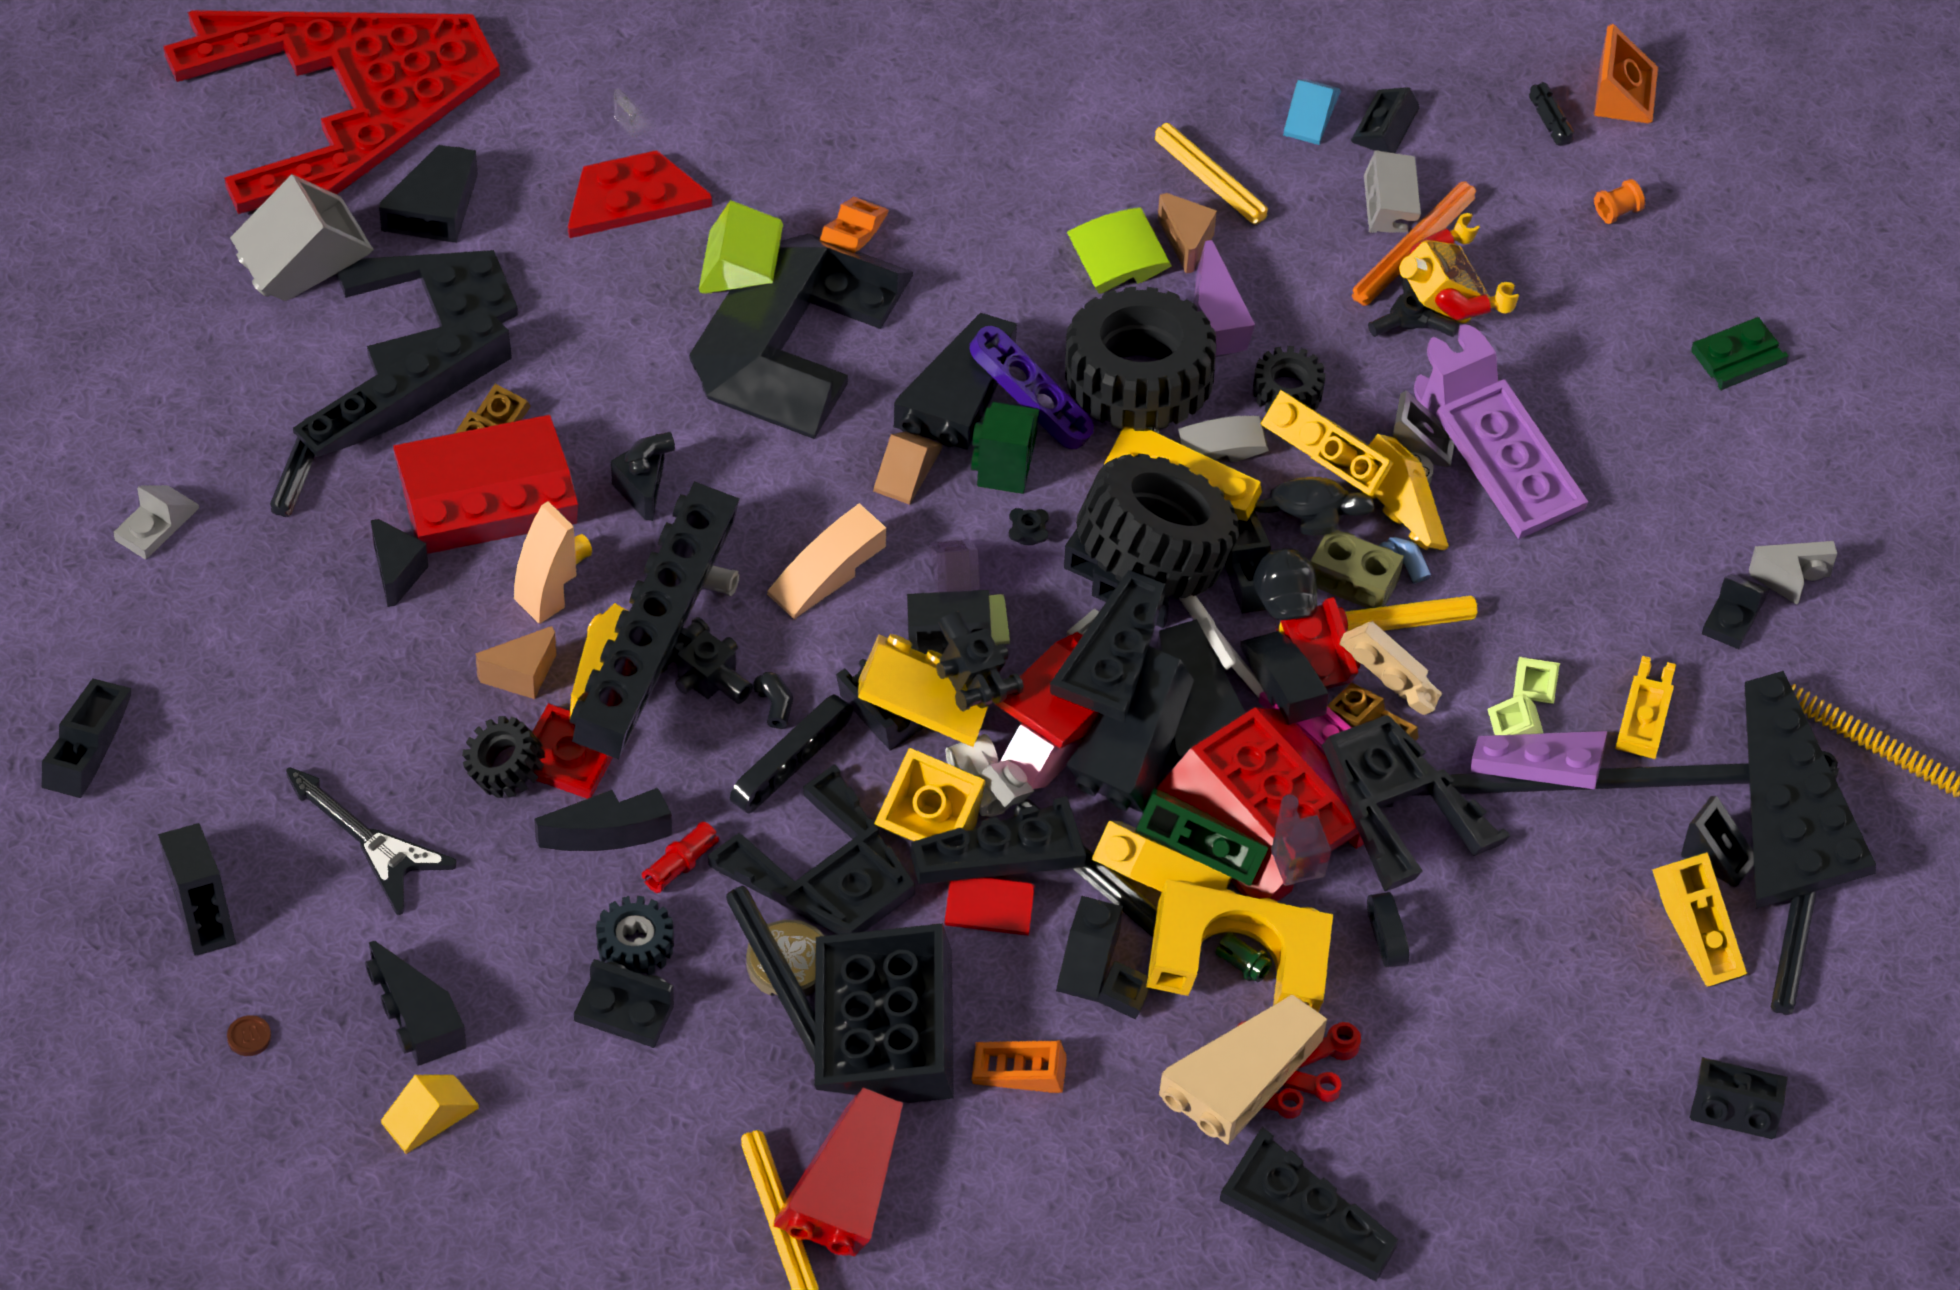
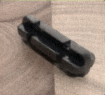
M1544 82L1538 85L1534 84L1530 88L1529 98L1533 105L1537 107L1536 110L1547 130L1552 132L1550 134L1552 139L1558 146H1562L1565 143L1570 144L1573 141L1575 132L1570 123L1566 121L1567 117L1554 96H1551L1553 93L1550 87Z

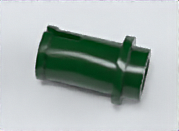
M1231 932L1226 934L1220 941L1225 948L1223 949L1220 946L1216 948L1215 954L1242 971L1244 979L1247 981L1253 979L1256 982H1260L1271 969L1272 961L1268 959V953L1263 950L1256 951Z

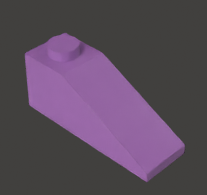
M1213 240L1205 241L1197 267L1193 304L1197 306L1198 311H1202L1206 315L1210 325L1215 330L1216 356L1247 350L1255 323Z

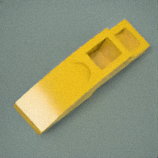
M1280 390L1260 423L1371 497L1374 496L1393 465L1391 460L1282 390Z

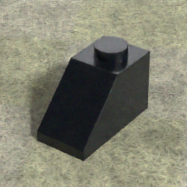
M1081 896L1070 929L1056 987L1057 992L1097 1002L1119 938L1123 906Z

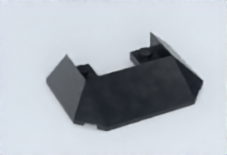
M809 233L781 240L773 283L731 289L689 354V359L694 370L699 375L707 399L815 439L846 388L848 375L782 351V348L810 303L881 329L913 277V271L858 251L853 253L820 241V237Z

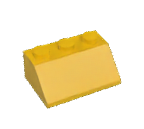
M879 634L859 677L858 698L973 747L988 707L979 708L976 705L970 707L967 711H961L958 708L955 700L956 690L950 679H941L937 674L936 665L940 663L939 659L942 654L931 650L924 654L912 649V643L901 636L890 634L887 638Z

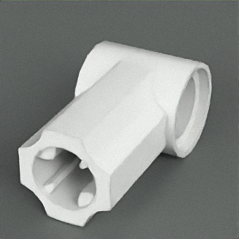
M987 734L978 736L973 747L961 742L947 747L945 750L949 765L981 778L979 775L990 764L998 762L995 747ZM985 783L979 813L981 816H989L991 818L1004 813L1010 806L1004 807Z

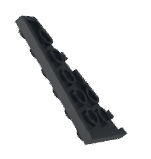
M1784 671L1746 681L1744 695L1756 909L1876 874V863Z

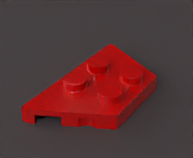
M657 150L583 166L568 222L569 238L709 208L712 207V197L708 191Z

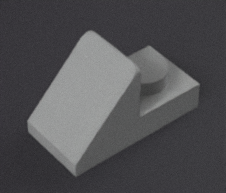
M168 485L139 486L137 489L140 507L114 531L115 541L145 560L199 509V504Z
M1834 541L1755 546L1749 567L1750 576L1797 605L1803 590L1804 579L1816 581L1823 577L1831 576L1837 556Z

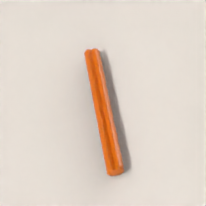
M1462 181L1448 193L1353 287V300L1359 302L1362 306L1369 305L1400 274V264L1405 257L1409 256L1412 246L1422 239L1445 229L1475 200V187L1470 186L1466 181Z

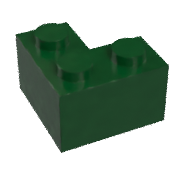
M992 402L991 408H986L985 417L982 416L981 421L975 424L972 446H977L974 448L971 470L978 471L977 487L1024 494L1038 433L1039 409Z

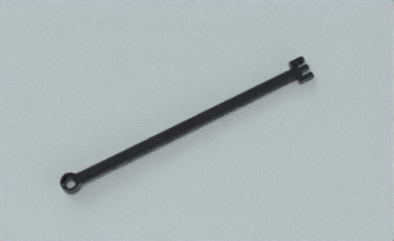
M1822 751L1836 779L1839 768H1837L1838 762L1831 753ZM1748 763L1605 768L1599 771L1595 789L1749 784ZM1481 773L1449 774L1454 779L1451 785L1460 794L1588 790V788ZM1425 790L1412 796H1425L1430 794L1427 790ZM1394 803L1388 804V805L1383 806V807H1381V808H1384V807H1393V804H1394Z

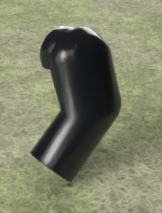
M666 432L638 440L625 454V463L629 465L630 474L634 476L649 472V457L675 451L672 433Z
M765 672L763 675L755 678L753 689L755 692H759L758 696L768 697L771 701L767 724L772 728L785 729L792 708L793 694L780 675L774 672Z

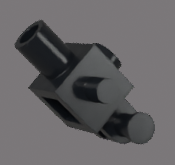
M958 611L951 612L938 621V626L947 640L948 646L939 659L940 663L936 665L937 674L941 679H950L956 690V704L961 711H967L970 707L976 705L979 708H985L990 706L992 702L995 704L1004 702L1008 695H1018L1023 692V682L1018 674H1012L1009 678L1002 680L999 673L1006 663L1005 660L1008 659V650L1004 644H995L987 628L971 633Z
M695 617L691 625L686 629H682L661 673H664L667 670V666L674 661L677 664L679 678L675 685L683 694H687L690 690L694 689L708 700L720 690L734 702L741 704L752 692L753 684L736 672L735 651L738 649L736 642L731 637H726L720 641L709 633V626L703 619Z

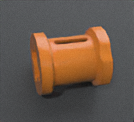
M1628 179L1622 183L1621 187L1609 192L1601 190L1597 192L1594 197V203L1597 213L1604 222L1611 224L1620 215L1630 211L1634 213L1642 211L1645 207V198L1638 183L1633 179Z

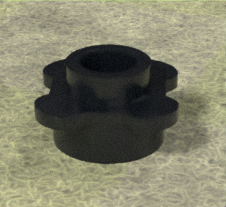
M1015 508L1010 512L1009 519L1013 522L1012 528L1009 530L1011 540L1030 546L1042 543L1048 539L1045 523L1049 521V514L1045 510L1037 509L1034 511Z

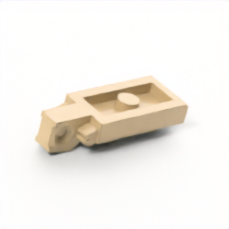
M1373 621L1344 633L1339 644L1351 653L1356 661L1362 663L1376 675L1386 687L1392 689L1399 697L1407 699L1408 705L1422 715L1435 710L1442 692L1431 684L1426 677L1428 670Z

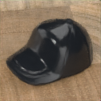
M1292 548L1274 549L1264 556L1255 571L1253 584L1268 613L1278 620H1292L1313 616L1317 611V582L1314 568L1310 561L1298 550Z

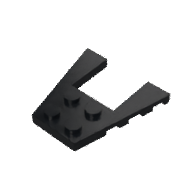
M494 250L362 258L336 273L345 298L421 279L440 327L367 346L368 357L375 375L483 307H486L501 323L518 316L517 304Z
M1389 715L1331 735L1322 744L1324 753L1385 892L1414 881L1423 870L1379 809L1383 806L1427 790L1473 856L1504 844L1510 837L1504 828L1498 832L1483 817L1487 811L1475 799H1471L1468 802L1451 785L1454 779L1444 769L1436 771L1423 758L1426 751Z
M835 764L804 785L803 793L818 810L852 840L799 879L794 881L740 832L707 855L708 865L711 868L837 934L865 932L915 895V883L891 847L886 846L879 835L878 827L874 824L872 818L869 819L860 806L858 797L851 786L847 787L840 776L839 768Z

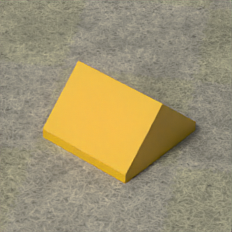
M909 748L874 824L911 841L960 827L965 831L972 830L977 823L986 781Z

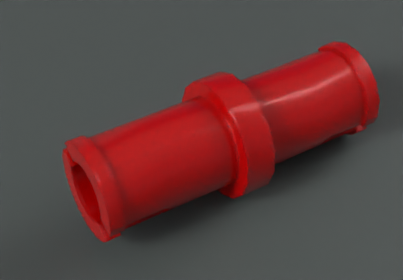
M700 822L681 841H673L665 849V854L642 872L643 879L651 876L644 881L648 888L653 892L660 893L664 890V887L682 872H690L696 866V860L719 842V836L715 835L717 833L715 829L706 822Z

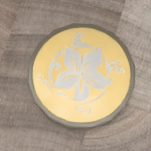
M783 919L768 923L767 926L805 996H809L815 992L816 937L824 935L816 927L800 920ZM748 944L746 968L751 981L763 993L772 996L771 993L776 994L751 945Z

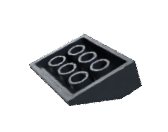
M943 923L816 937V1090L857 1095L862 1088H865L893 1100L908 1103L954 1099L952 949Z

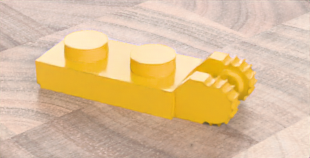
M1642 656L1638 674L1633 677L1615 749L1656 759L1674 685H1671L1676 664L1667 662V665L1663 668L1662 682L1646 679L1649 676L1652 665L1650 662L1651 658Z

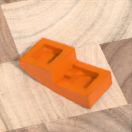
M852 197L840 205L837 219L823 227L820 241L856 253L874 236L887 216L889 209Z

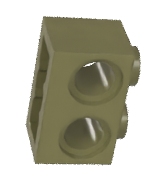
M1336 530L1333 533L1325 534L1310 563L1314 568L1317 589L1369 609L1386 606L1400 580L1404 556L1393 552L1387 547H1380L1357 538L1349 532Z

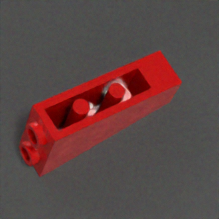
M862 1088L839 1117L775 1217L773 1226L785 1230L793 1238L811 1240L824 1245L829 1251L837 1255L856 1256L871 1240L903 1103Z

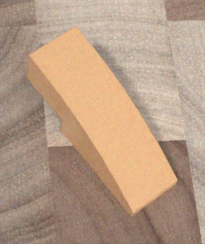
M548 501L541 505L522 547L514 583V599L539 624L565 608L564 584L576 577L574 526Z
M859 503L810 543L767 591V595L793 619L797 618L853 579L856 567L886 547V527Z

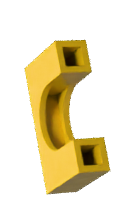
M1167 879L1158 901L1147 987L1189 996L1198 972L1201 943L1208 937L1218 933L1235 932L1257 940L1271 954L1276 966L1273 1005L1293 994L1319 1012L1324 1001L1333 914L1320 912L1312 907L1300 908L1281 904L1269 898L1258 899L1239 895L1227 889L1215 890L1197 886L1189 881Z

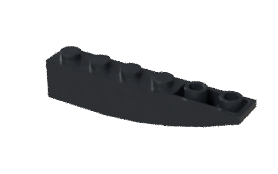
M483 307L294 426L293 433L319 457L350 447L396 428L512 359L509 330L486 307Z

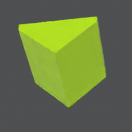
M730 200L710 229L699 291L701 293H711L773 283L783 228L782 221Z

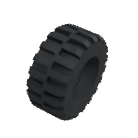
M1125 287L1122 292H1116L1115 289L1105 292L1101 299L1095 297L1087 302L1084 308L1077 311L1072 318V323L1068 326L1065 358L1067 389L1073 399H1076V403L1085 412L1091 411V416L1102 423L1105 420L1111 422L1112 427L1123 429L1124 426L1134 427V431H1145L1146 427H1155L1156 430L1167 428L1171 422L1177 425L1185 421L1189 414L1194 415L1210 397L1215 373V330L1210 325L1206 315L1202 311H1198L1195 304L1188 299L1185 301L1180 300L1179 295L1168 291L1165 294L1158 292V288L1147 287V290ZM1129 355H1146L1158 358L1160 360L1152 362H1135L1123 359L1121 357Z
M1131 454L1107 462L1098 471L1078 513L1076 524L1080 542L1085 545L1086 553L1091 559L1095 558L1098 561V566L1105 572L1110 571L1116 575L1118 581H1121L1128 570L1164 583L1165 598L1175 595L1178 599L1187 598L1191 595L1196 596L1207 591L1208 588L1216 583L1239 536L1237 514H1235L1230 500L1224 499V493L1217 486H1211L1208 483V479L1201 474L1196 475L1189 471L1190 468L1180 463L1179 465L1170 463L1169 459L1150 458L1148 454H1138L1133 457Z

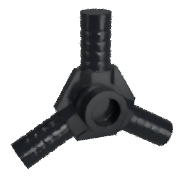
M1403 277V294L1398 297L1390 309V313L1368 323V329L1374 337L1395 327L1416 329L1427 326L1454 337L1459 328L1458 322L1435 313L1434 310L1424 306L1419 301L1409 281Z

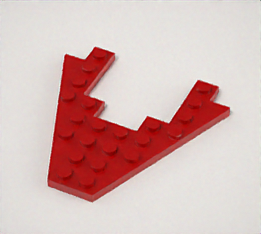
M193 10L188 12L189 23L196 37L163 46L165 58L176 82L285 51L296 76L333 66L353 107L351 110L321 118L322 130L330 146L224 177L226 189L238 214L258 209L291 174L337 195L500 76L499 63L473 14Z

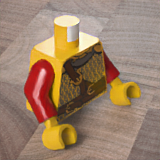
M1470 213L1460 215L1453 230L1443 229L1412 246L1409 256L1402 260L1399 269L1401 276L1409 281L1419 301L1424 306L1463 324L1467 323L1472 317L1491 313L1492 308L1502 313H1510L1516 307L1519 297L1518 294L1512 295L1515 286L1510 282L1500 283L1495 296L1489 297L1461 246L1455 244V241L1461 244H1470L1480 228L1479 225L1474 228L1466 227L1472 219V214Z

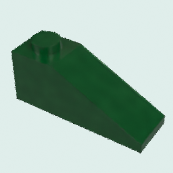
M1156 788L1153 789L1135 829L1136 833L1251 886L1269 848L1202 810Z

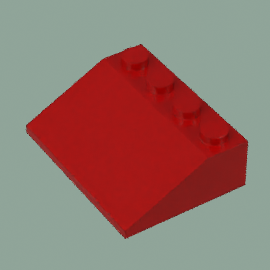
M550 415L393 445L414 537L426 543L427 554L528 534L541 505L547 501L572 525L577 524L578 501L570 470Z

